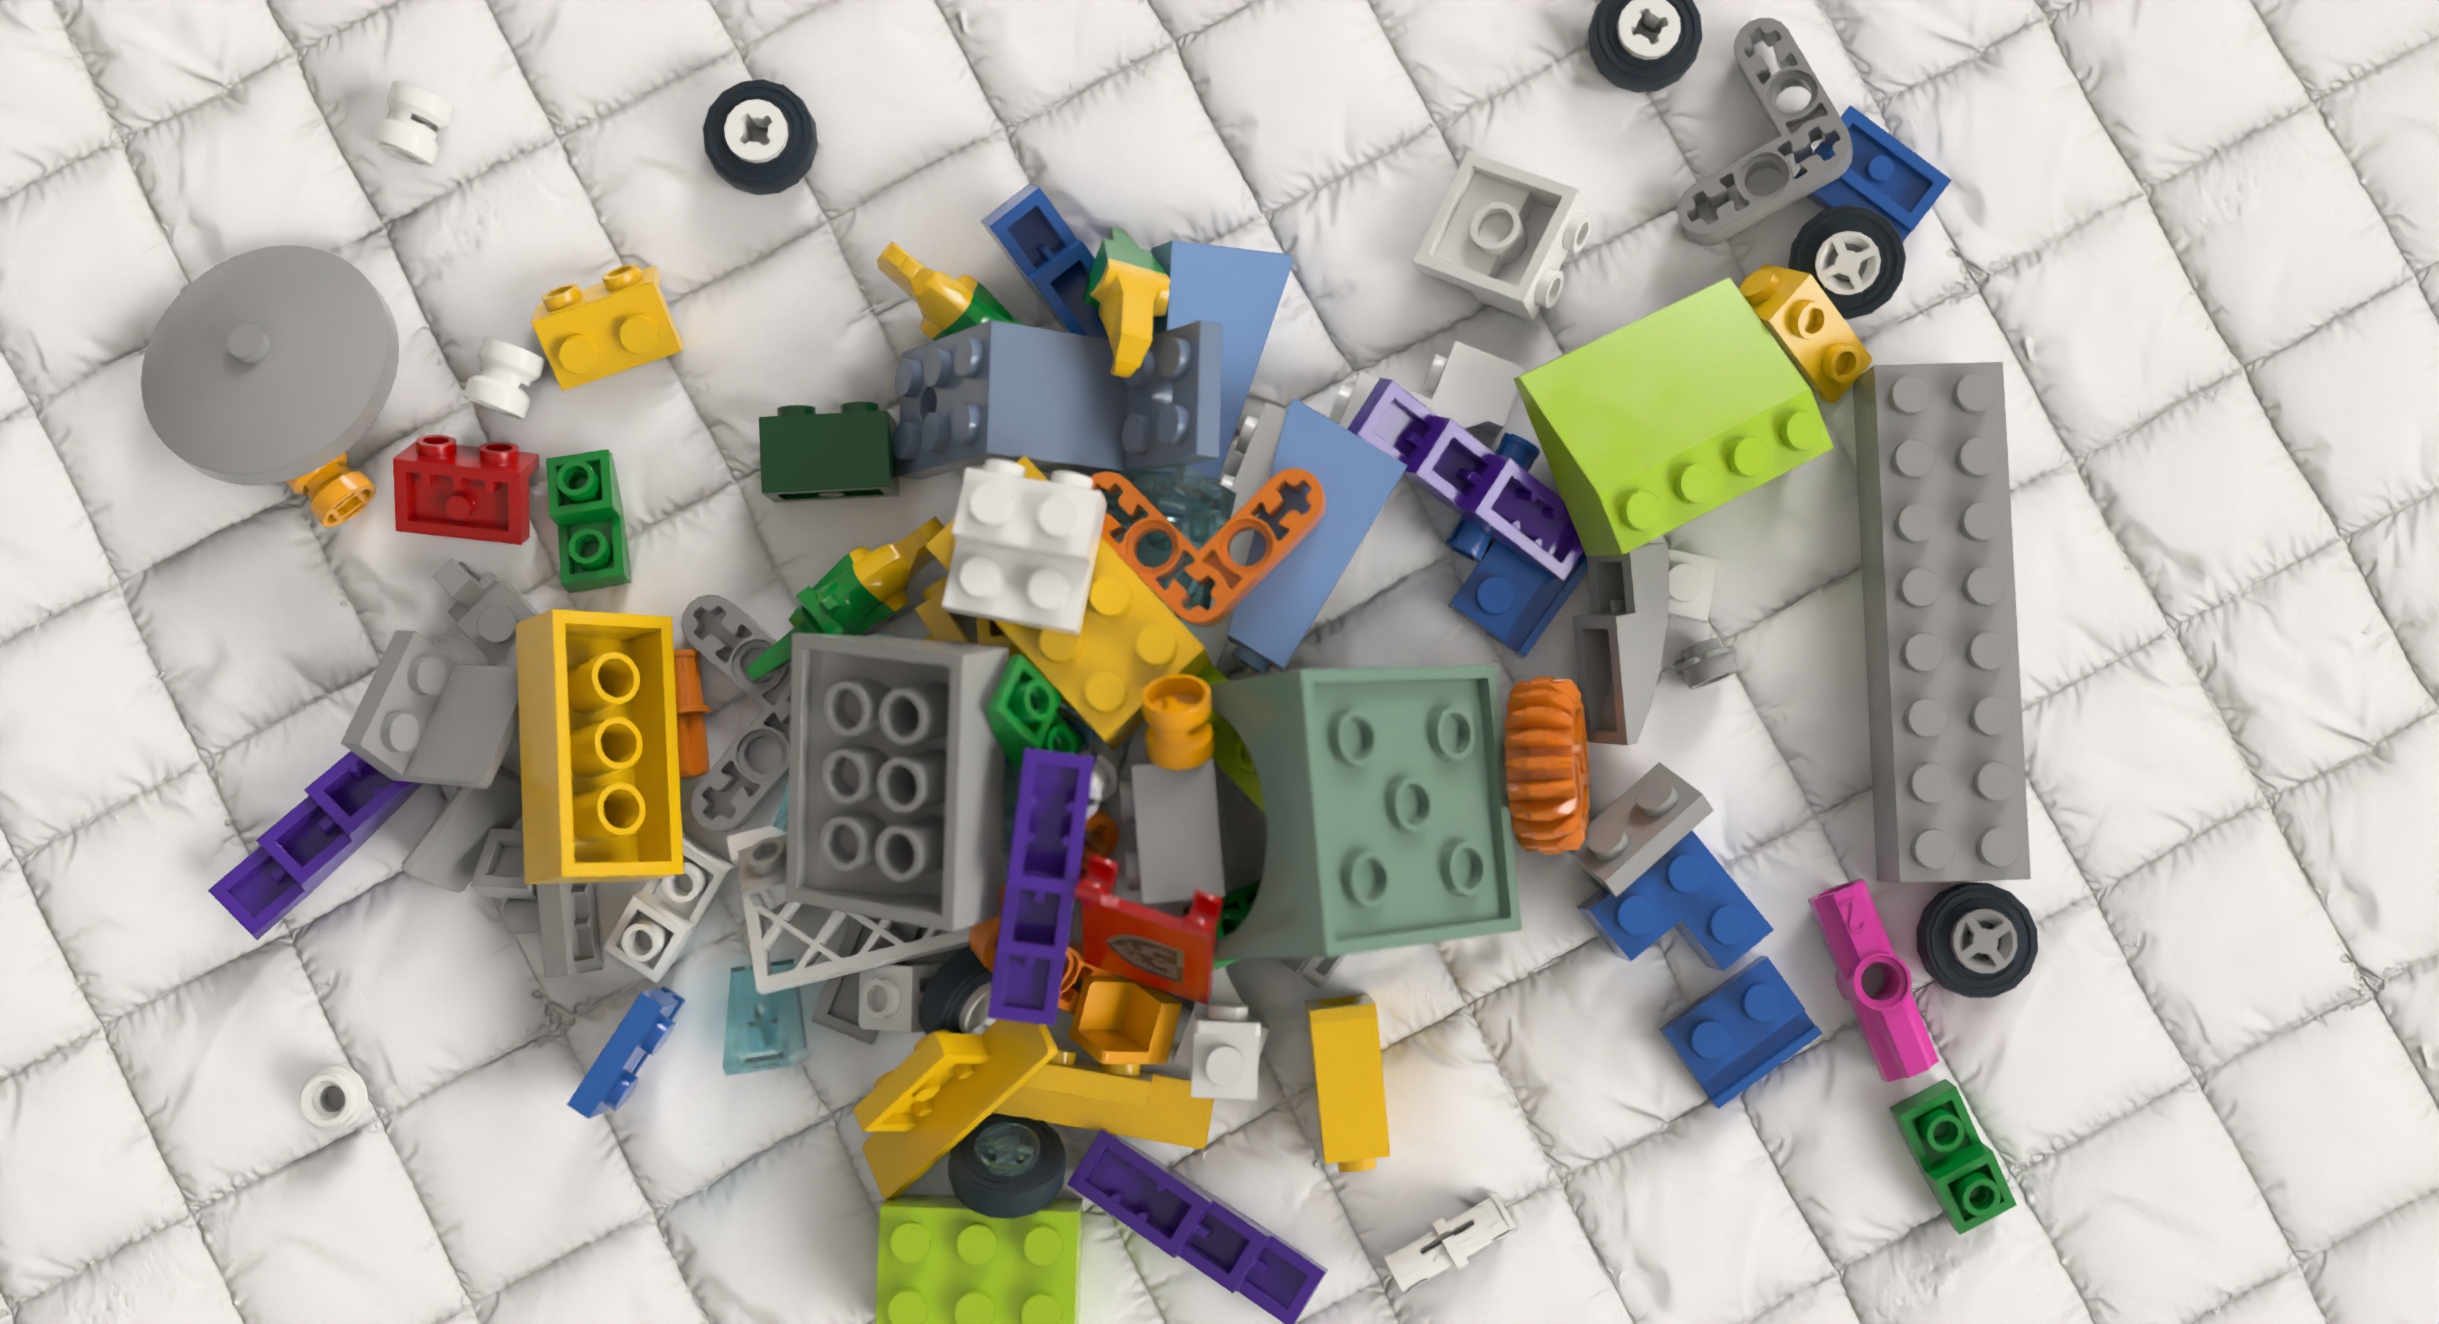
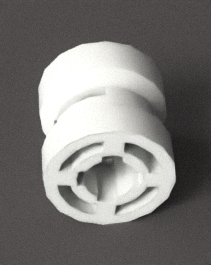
M393 81L386 98L390 108L386 119L377 122L370 141L384 151L404 160L432 167L439 149L435 141L440 129L448 126L455 107L446 100L408 83Z
M484 337L478 353L482 363L480 366L482 374L469 378L462 397L508 416L524 419L531 402L527 393L524 392V388H529L532 381L540 378L546 360L515 345L494 338Z

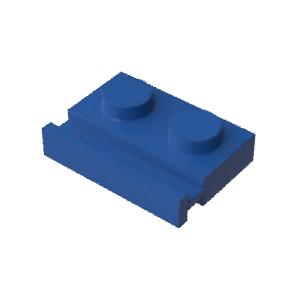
M1850 105L1841 115V119L1847 127L1853 149L1852 162L1847 171L1838 179L1812 192L1807 197L1824 210L1844 204L1869 207L1887 217L1901 235L1902 242H1904L1952 180ZM1821 141L1812 155L1818 154L1822 157L1823 161L1829 160L1834 156L1833 145L1827 146ZM1801 169L1795 175L1794 179H1797L1802 176Z
M1495 540L1448 606L1493 639L1503 643L1514 651V654L1523 659L1588 571L1587 556L1583 550L1566 579L1562 581L1556 579L1498 540Z
M1762 955L1659 1028L1694 1080L1704 1090L1709 1101L1718 1109L1823 1034L1806 1014L1805 1008L1770 959Z
M662 986L661 989L655 988L641 992L567 1105L587 1119L606 1112L608 1108L617 1111L636 1087L639 1081L636 1074L648 1056L656 1054L670 1036L676 1024L672 1020L685 1002V999L666 986Z

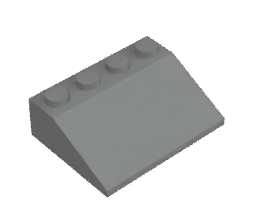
M811 633L792 634L786 901L955 932L999 916L1005 753L995 738L989 724L986 709L1009 662V647L949 640Z

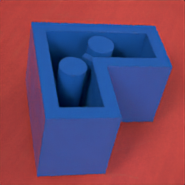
M1692 830L1620 895L1615 897L1604 887L1596 891L1577 907L1618 958L1628 961L1634 960L1672 927H1675L1707 967L1725 971L1774 930Z

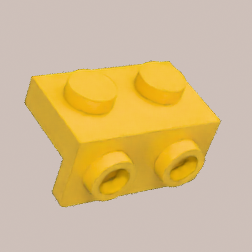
M637 264L624 265L602 276L603 283L582 290L579 289L577 284H568L555 288L541 297L543 303L537 305L531 323L562 391L682 352L683 342L660 290L661 277L656 266L640 270Z

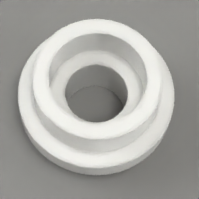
M329 1066L314 1072L304 1083L300 1094V1108L306 1120L315 1128L328 1132L340 1131L355 1124L364 1114L368 1102V1092L363 1079L354 1070L344 1066ZM333 1086L340 1088L345 1095V1102L341 1109H336L329 1103L328 1094Z

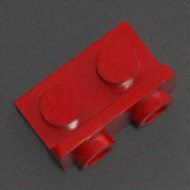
M427 435L417 438L416 442L393 458L396 531L522 545L530 537L529 477L540 468L539 454L519 452L517 445L508 442H489L479 447L456 445L455 438L444 435Z

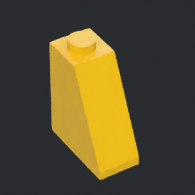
M1368 994L1304 1001L1325 1164L1337 1163L1339 1172H1359L1374 1169L1377 1167L1376 1158L1390 1156L1376 1002Z

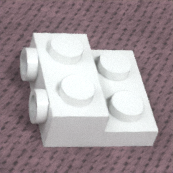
M1467 151L1412 263L1417 271L1473 291L1477 300L1482 303L1534 321L1541 306L1549 309L1557 301L1564 281V275L1559 269L1568 251L1578 253L1584 247L1591 229V217L1587 216L1588 209L1579 189Z
M987 459L984 470L966 467L952 529V535L956 539L942 607L947 612L1080 636L1107 508L1102 492L1091 490L1092 479L1073 472L1054 471L1052 472L1051 482L1024 478L1025 467L1000 459Z

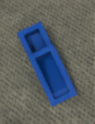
M1029 183L980 222L1066 333L1109 340L1098 310L1091 304L1084 303L1083 295L1095 258L1083 241L1075 237L1041 188Z

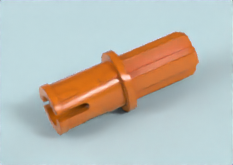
M694 649L674 650L680 779L698 778L707 774L710 769L705 716L711 714V707L704 705L700 669L701 656L700 652Z

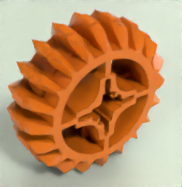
M1552 676L1534 677V680L1520 681L1512 688L1506 704V738L1504 741L1506 789L1508 790L1509 798L1508 811L1512 816V829L1515 831V838L1525 851H1542V854H1563V850H1579L1587 837L1589 810L1591 809L1589 742L1587 741V722L1584 718V704L1581 702V693L1571 679H1555Z

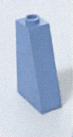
M1174 240L1151 248V253L1171 280L1166 314L1153 317L1152 335L1199 320L1223 324L1219 458L1140 475L1141 477L1159 478V490L1196 492L1197 481L1219 479L1292 267L1291 254Z
M1295 398L1287 408L1268 481L1282 470L1291 468L1306 470L1314 475L1325 492L1327 504L1325 514L1318 525L1234 608L1227 633V640L1237 646L1232 656L1262 675H1266L1270 667L1279 672H1284L1407 467L1406 464ZM1289 486L1285 488L1280 494L1285 505L1273 519H1271L1265 508L1260 511L1258 518L1268 524L1278 541L1288 534V532L1281 529L1278 522L1293 509L1301 515L1310 509L1305 498L1311 490L1305 486L1298 492L1293 491ZM1257 531L1253 535L1246 566L1255 565L1261 561L1266 552V540Z

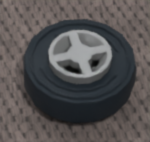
M1960 883L1939 892L1924 908L1916 928L1917 952L1926 972L1944 989L1968 998H1993L2016 988L2031 972L2038 953L2037 928L2028 908L2010 891L1990 883ZM1968 928L1971 935L1969 938V944L1964 947V944H1966V937L1968 934L1966 929Z

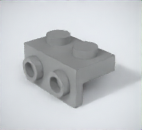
M1659 762L1589 824L1587 837L1579 850H1567V852L1590 883L1597 889L1605 887L1617 897L1714 810L1700 791Z

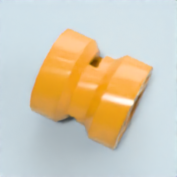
M346 452L309 474L285 481L294 493L308 496V499L311 501L310 510L312 514L325 527H333L346 522L365 508L376 493L375 485L363 472L352 470L347 466L348 457Z
M1174 674L1155 679L1145 686L1141 696L1144 719L1150 724L1145 733L1148 758L1155 765L1170 770L1192 769L1204 764L1212 757L1215 749L1212 725L1207 721L1212 711L1209 685L1202 679L1192 675Z

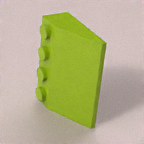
M1730 277L1711 284L1513 378L1587 557L1624 555L1834 448L1811 388Z

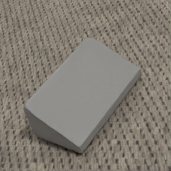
M500 765L492 784L488 788L460 787L402 862L403 866L401 869L412 876L451 892H462L473 879L490 828L511 829L522 815L521 780Z

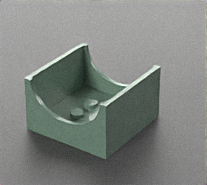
M1496 665L1299 669L1209 685L1212 711L1224 717L1235 728L1252 757L1261 784L1267 826L1265 867L1257 898L1250 913L1235 931L1225 937L1215 939V960L1333 957L1522 930L1511 814L1508 811L1509 798L1508 790L1506 789L1505 752Z

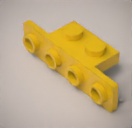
M997 1019L982 1034L951 1033L948 1030L935 1031L921 1038L915 1044L914 1052L895 1070L885 1073L875 1081L874 1089L853 1108L862 1132H875L863 1143L862 1149L883 1198L891 1199L900 1196L1056 1055L1057 1047L1046 1025Z
M1056 1046V1055L992 1112L1014 1117H1028L1033 1120H1042L1048 1123L1100 1131L1102 1128H1105L1112 1134L1203 1149L1207 1144L1214 1098H1192V1080L1140 1071L1141 1064H1098L1076 1060V1050Z

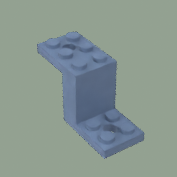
M995 320L984 322L903 352L902 360L897 367L895 375V388L900 396V420L893 436V452L898 459L897 477L921 480L978 464L985 465L987 459H1000L1016 463L1025 455L1043 473L1052 474L1054 471H1067L1089 478L1096 473L1108 471L1118 473L1124 478H1131L1219 458L1223 324L1199 320L1152 335V342L1140 367L1128 379L1110 373L1113 365V351L1108 339Z

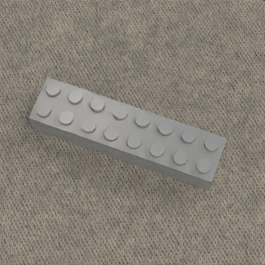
M2003 362L1874 365L1856 378V381L1853 383L1877 881L1913 883L2031 879Z

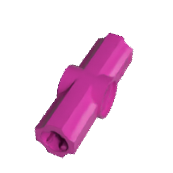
M1857 879L1840 884L1809 898L1808 902L1837 970L1835 976L1837 989L1843 998L1850 1002L1881 1079L1885 1082L1910 1078L1930 1070V1067L1938 1063L1939 1060L1910 992L1912 984L1910 971L1904 962L1895 956L1865 881ZM1877 963L1884 972V985L1879 993L1868 997L1862 989V974L1868 966Z

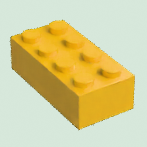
M1025 455L1016 462V464L1026 468L1024 478L1049 482ZM955 518L925 544L948 572L950 571L956 539L952 535ZM1101 536L1080 636L993 620L1112 751L1146 722L1141 696L1145 686L1153 680L1166 675L1184 674L1195 677L1211 662L1206 648Z
M551 609L516 623L525 885L641 882L684 874L672 617Z

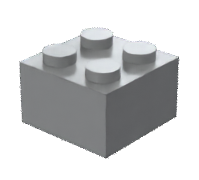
M1208 759L1202 765L1185 770L1164 769L1155 764L1131 766L1132 781L1120 782L1122 819L1126 823L1136 822L1138 845L1136 849L1125 850L1128 889L1141 890L1142 904L1193 900V894L1196 889L1218 897H1225L1214 760Z

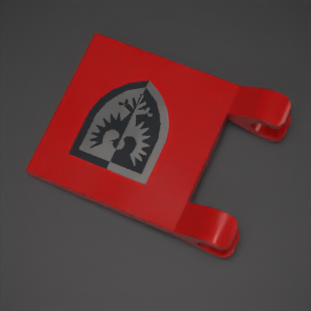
M1091 854L1088 860L1089 867L1085 879H1080L1075 888V897L1082 899L1084 963L1207 1006L1212 995L1215 934L1222 906V898L1196 889L1193 894L1189 915H1185L1183 919L1112 895L1118 863Z

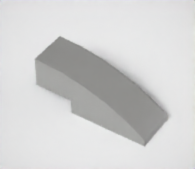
M1646 543L1624 555L1587 557L1592 613L1572 617L1579 691L1581 693V702L1584 704L1588 742L1632 745L1637 744L1651 707L1661 668L1666 637L1669 602L1668 543Z

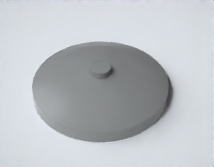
M296 245L273 246L232 257L211 268L186 287L159 320L145 352L141 376L142 398L149 422L157 436L178 457L199 472L220 481L241 485H266L292 480L309 474L327 465L353 446L365 434L383 409L392 390L399 362V340L395 320L383 296L357 268L339 256L324 250Z

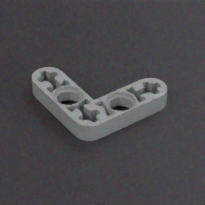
M1758 18L1742 27L1735 38L1734 52L1742 76L1778 138L1697 182L1683 193L1678 201L1677 215L1684 234L1690 241L1696 244L1712 246L1731 238L1838 179L1847 171L1852 162L1853 149L1847 127L1788 28L1782 22L1773 18ZM1764 41L1768 47L1773 46L1776 62L1780 70L1773 76H1771L1769 67L1763 57L1754 53L1753 46L1758 42ZM1800 86L1810 92V102L1799 112L1784 113L1775 106L1776 98L1786 88ZM1822 139L1823 143L1827 146L1833 145L1834 156L1829 160L1823 161L1822 157L1818 154L1812 155L1811 144L1814 141ZM1793 153L1796 165L1799 163L1802 176L1794 179L1790 163L1785 158V156ZM1772 168L1779 171L1783 176L1782 183L1773 194L1757 196L1750 193L1747 189V181L1757 170ZM1733 185L1736 186L1740 202L1745 206V208L1736 211L1734 201L1730 200L1727 188ZM1706 202L1712 209L1718 208L1716 210L1718 220L1710 225H1707L1706 221L1702 218L1697 219L1699 217L1697 207Z
M708 594L697 597L688 604L682 616L681 626L683 634L696 650L764 709L700 780L691 795L690 807L692 815L699 825L711 831L728 832L743 826L789 775L790 737L779 729L771 727L770 724L776 716L783 724L788 725L790 722L792 661L778 668L773 678L765 683L755 684L749 681L743 668L747 655L758 648L769 649L778 641L736 604L721 596ZM724 610L726 615L721 621L722 625L740 639L743 637L746 628L752 633L750 637L735 646L728 662L722 655L732 649L729 644L712 634L704 639L701 636L706 626L700 618L706 611L717 615ZM771 737L781 747V762L772 772L761 774L755 771L749 763V749L757 739ZM735 765L743 777L759 784L760 787L753 794L749 787L742 786L730 801L736 809L734 815L731 817L726 814H719L713 818L709 812L715 804L709 795L712 790L726 792L739 780L736 776L728 774L729 769Z

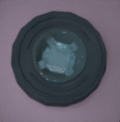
M1003 1114L987 1116L950 1150L948 1160V1176L955 1197L969 1210L992 1218L1013 1219L1031 1215L1051 1204L1063 1187L1066 1169L1065 1148L1059 1134L1042 1120Z

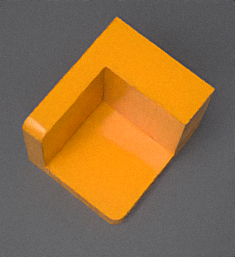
M1086 977L1082 983L1068 1037L1103 1064L1166 1065L1182 1003L1166 991L1126 977Z

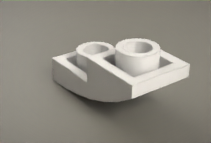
M682 833L684 874L648 881L645 888L632 897L603 947L604 950L655 983L663 978L735 869L734 865Z

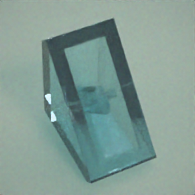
M795 959L771 962L772 975L794 970L797 966ZM753 965L731 968L723 1056L725 1075L789 1067L808 1058L800 986L762 995L756 991Z

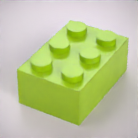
M901 1194L897 1198L886 1199L880 1205L875 1324H1079L1083 1199L1055 1198L1051 1204L1036 1213L1013 1219L987 1217L969 1210L955 1195Z

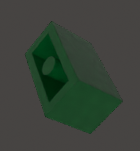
M873 402L844 403L840 405L841 413L816 414V408L813 406L788 405L777 408V416L759 417L762 494L774 503L899 496L898 459L893 452V436L896 429V421L887 410L879 411V405Z

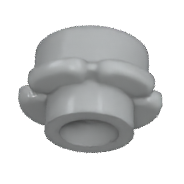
M1718 637L1694 644L1682 651L1685 662L1679 664L1676 669L1677 674H1684L1689 689L1700 688L1720 681L1738 672L1732 654L1736 653L1737 649L1735 646L1721 647Z

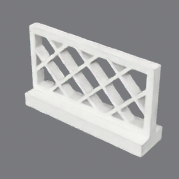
M788 822L727 836L730 861L738 866V872V851L753 846L763 839L776 838L787 834ZM1001 862V882H1000V887H1001V886L1003 885V883L1005 882L1004 873H1003V867H1002V862ZM750 896L743 898L756 991L762 995L970 946L969 933L971 928L969 927L941 935L939 934L942 930L929 928L922 939L905 943L888 932L895 921L881 919L877 925L863 915L834 910L814 940L789 924L802 905L801 903L788 901L777 916L762 905L755 907ZM848 914L873 930V932L857 955L841 958L827 949L826 945ZM764 916L773 921V924L770 926L767 932L765 929ZM784 930L810 945L794 970L772 975L769 952ZM884 938L895 945L876 950ZM821 953L832 960L813 965Z

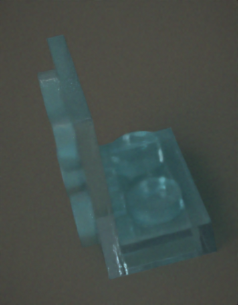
M1182 463L1118 473L1126 478L1198 551L1231 519L1237 493ZM1121 489L1114 495L1108 494L1105 490L1101 491L1107 503V509L1113 511L1112 517L1117 522L1131 527L1139 520L1148 516V513L1142 510L1139 518L1135 521L1118 503V499L1123 493ZM1157 531L1142 537L1137 547V556L1140 563L1153 568L1167 562L1173 549L1170 537L1165 533ZM1189 555L1178 573L1161 582V586L1164 589H1168L1174 578L1191 596L1190 602L1185 606L1187 610L1190 611L1193 607L1199 605L1207 611L1212 600L1210 592L1216 583L1211 580L1208 584L1202 586L1183 569L1195 561ZM1153 591V593L1168 607V609H1169L1177 618H1180V617Z

